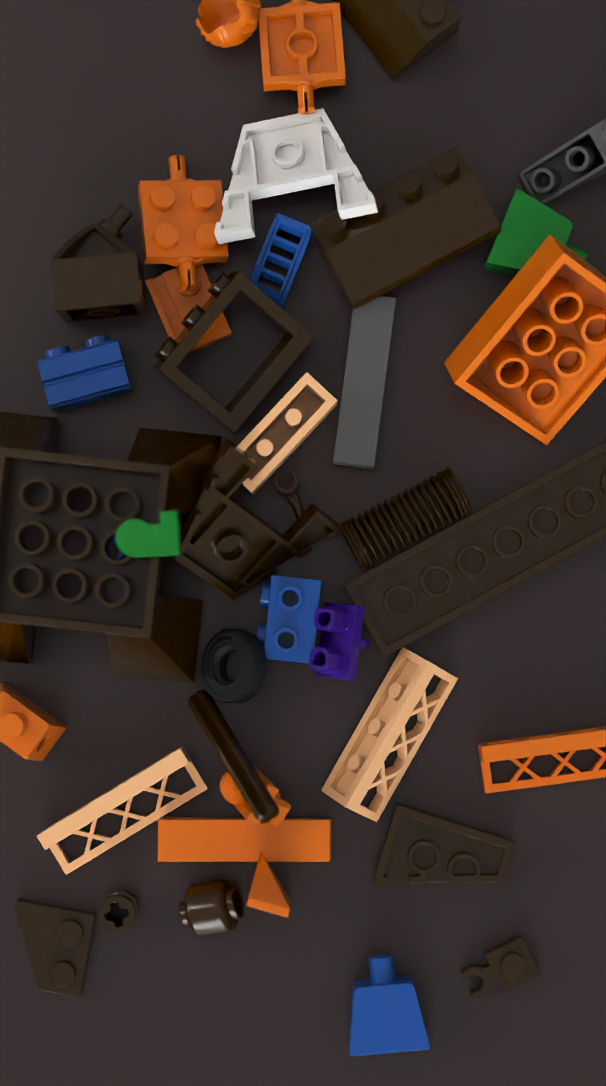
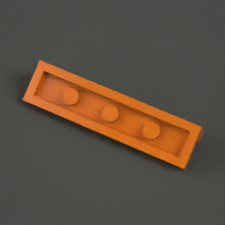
M606 726L478 743L484 793L605 778L606 768L600 767L606 760V749L603 752L599 747H606ZM592 749L600 755L590 770L579 771L568 762L577 750ZM567 752L563 758L557 753ZM551 754L560 761L548 776L539 777L527 768L535 756ZM518 758H526L523 763L517 760ZM511 760L519 766L509 781L492 783L490 762ZM564 766L568 767L570 770L573 771L570 773L559 774V772L563 769ZM523 771L533 777L517 780Z

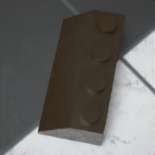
M332 0L333 3L340 2V12L392 81L458 32L461 16L449 0Z
M456 147L371 191L377 204L378 213L341 220L337 209L309 224L322 258L354 309L502 232L475 173Z

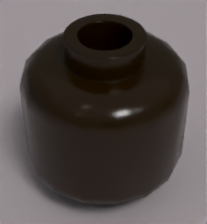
M222 878L190 885L185 892L184 901L179 904L181 921L185 926H190L193 933L198 937H208L233 931L239 919L244 916V903L239 888L232 886L226 879Z

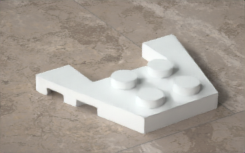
M321 108L316 109L312 114H308L307 111L305 115L297 113L243 125L231 167L233 173L229 190L224 193L222 216L220 222H216L214 232L219 244L255 237L252 210L253 200L335 184L337 208L341 220L378 213V208L373 194L367 188L357 166L352 162L345 145L326 112Z

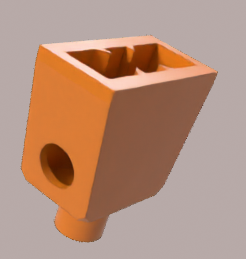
M4 681L0 686V741L26 760L43 761L67 726Z

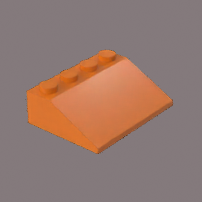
M549 234L444 362L454 384L545 445H548L606 378V277L580 255Z

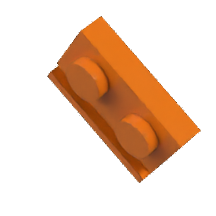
M203 265L195 267L198 288L193 291H189V285L187 291L180 290L178 267L164 272L153 279L145 280L166 332L174 340L184 330L185 326L181 322L188 312L197 304L202 308L212 296L208 292L211 283ZM223 311L189 352L196 351L232 335Z

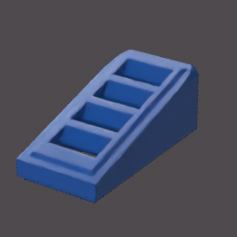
M276 213L250 281L283 309L313 234L309 225ZM280 230L301 238L299 245L279 237ZM276 246L295 254L293 260L272 253L273 247ZM267 262L287 269L286 277L266 269ZM263 277L282 285L280 293L258 284L260 278Z

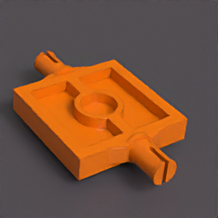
M290 0V2L279 7L260 8L258 19L264 92L278 90L297 91L298 113L305 115V99H307L308 114L314 113L316 108L313 90L320 87L346 85L340 2L318 4L306 0Z
M173 155L168 158L170 179L140 181L138 185L144 264H167L178 267L180 290L187 291L189 285V291H193L198 288L195 267L205 263H226L229 257L228 243L219 244L214 232L216 222H220L223 212L221 180H193L187 178L185 156L179 155L177 161V155Z

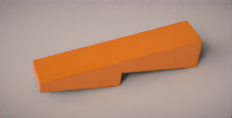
M166 816L158 820V862H258L261 852L267 862H330L332 860V819L284 818L279 827L270 822L266 824L259 822L256 826L245 818Z

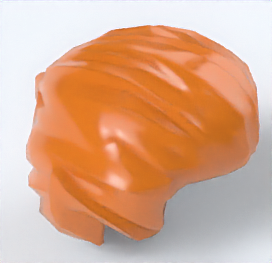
M202 0L198 6L200 18L197 17L196 25L201 30L200 35L205 37V41L211 42L216 47L229 48L244 43L257 28L261 2L260 0Z

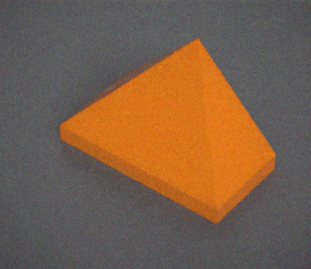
M261 852L248 893L246 906L288 918L290 898Z

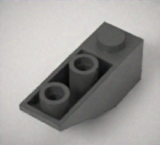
M606 118L518 173L531 197L547 205L606 173Z

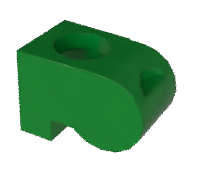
M177 510L160 511V524H148L140 519L126 520L116 531L115 540L117 547L125 555L134 558L182 556L180 512Z

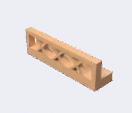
M402 647L321 791L344 807L377 822L458 678ZM435 674L441 680L434 693L426 697L425 689ZM417 714L418 721L413 730L405 732V725L408 719ZM397 750V758L393 765L385 769L384 762L389 753ZM376 786L377 793L369 807L362 805L361 802L368 790Z
M181 746L46 828L37 835V838L44 850L50 848L65 875L204 792L208 789V786L184 746ZM185 766L196 785L183 794L165 790L169 775ZM162 780L160 789L151 787L155 783ZM142 791L159 794L156 809L149 815L130 811L133 797ZM164 796L175 798L161 807ZM127 801L125 810L116 808ZM108 812L123 816L120 832L112 837L95 833L98 818ZM129 817L139 820L126 828ZM92 822L90 831L81 830V828ZM71 834L88 837L84 854L70 862L58 842ZM93 839L104 841L91 849Z

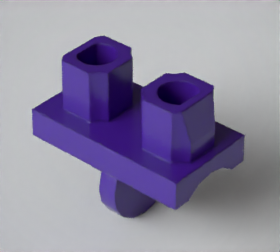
M325 602L324 607L315 610L314 625L317 630H321L320 646L310 651L309 667L316 670L317 677L356 681L360 648L369 649L370 641L361 640L365 606Z

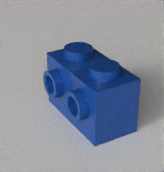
M271 575V584H262L260 608H267L268 615L267 625H258L257 637L264 646L267 659L309 663L310 651L315 648L317 628L314 625L315 610L319 608L321 580Z

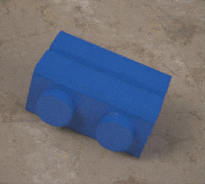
M101 335L86 340V347L70 352L69 346H61L45 352L46 359L38 360L37 364L48 405L53 412L133 391L123 350L118 339L110 341L109 335Z

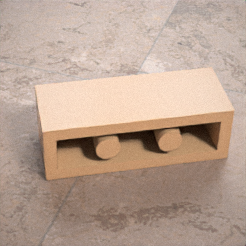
M308 372L302 376L237 446L251 456L258 465L241 484L251 495L256 493L337 406L338 400Z

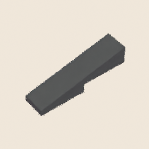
M379 296L356 309L353 308L333 464L374 469L396 304L395 297Z

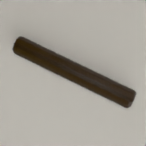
M198 690L189 697V707L254 817L262 824L269 823L271 819L278 816V806L213 698L205 690Z

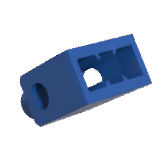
M393 954L369 956L370 978L353 981L348 1040L350 1057L429 1050V1040L411 975L395 976Z

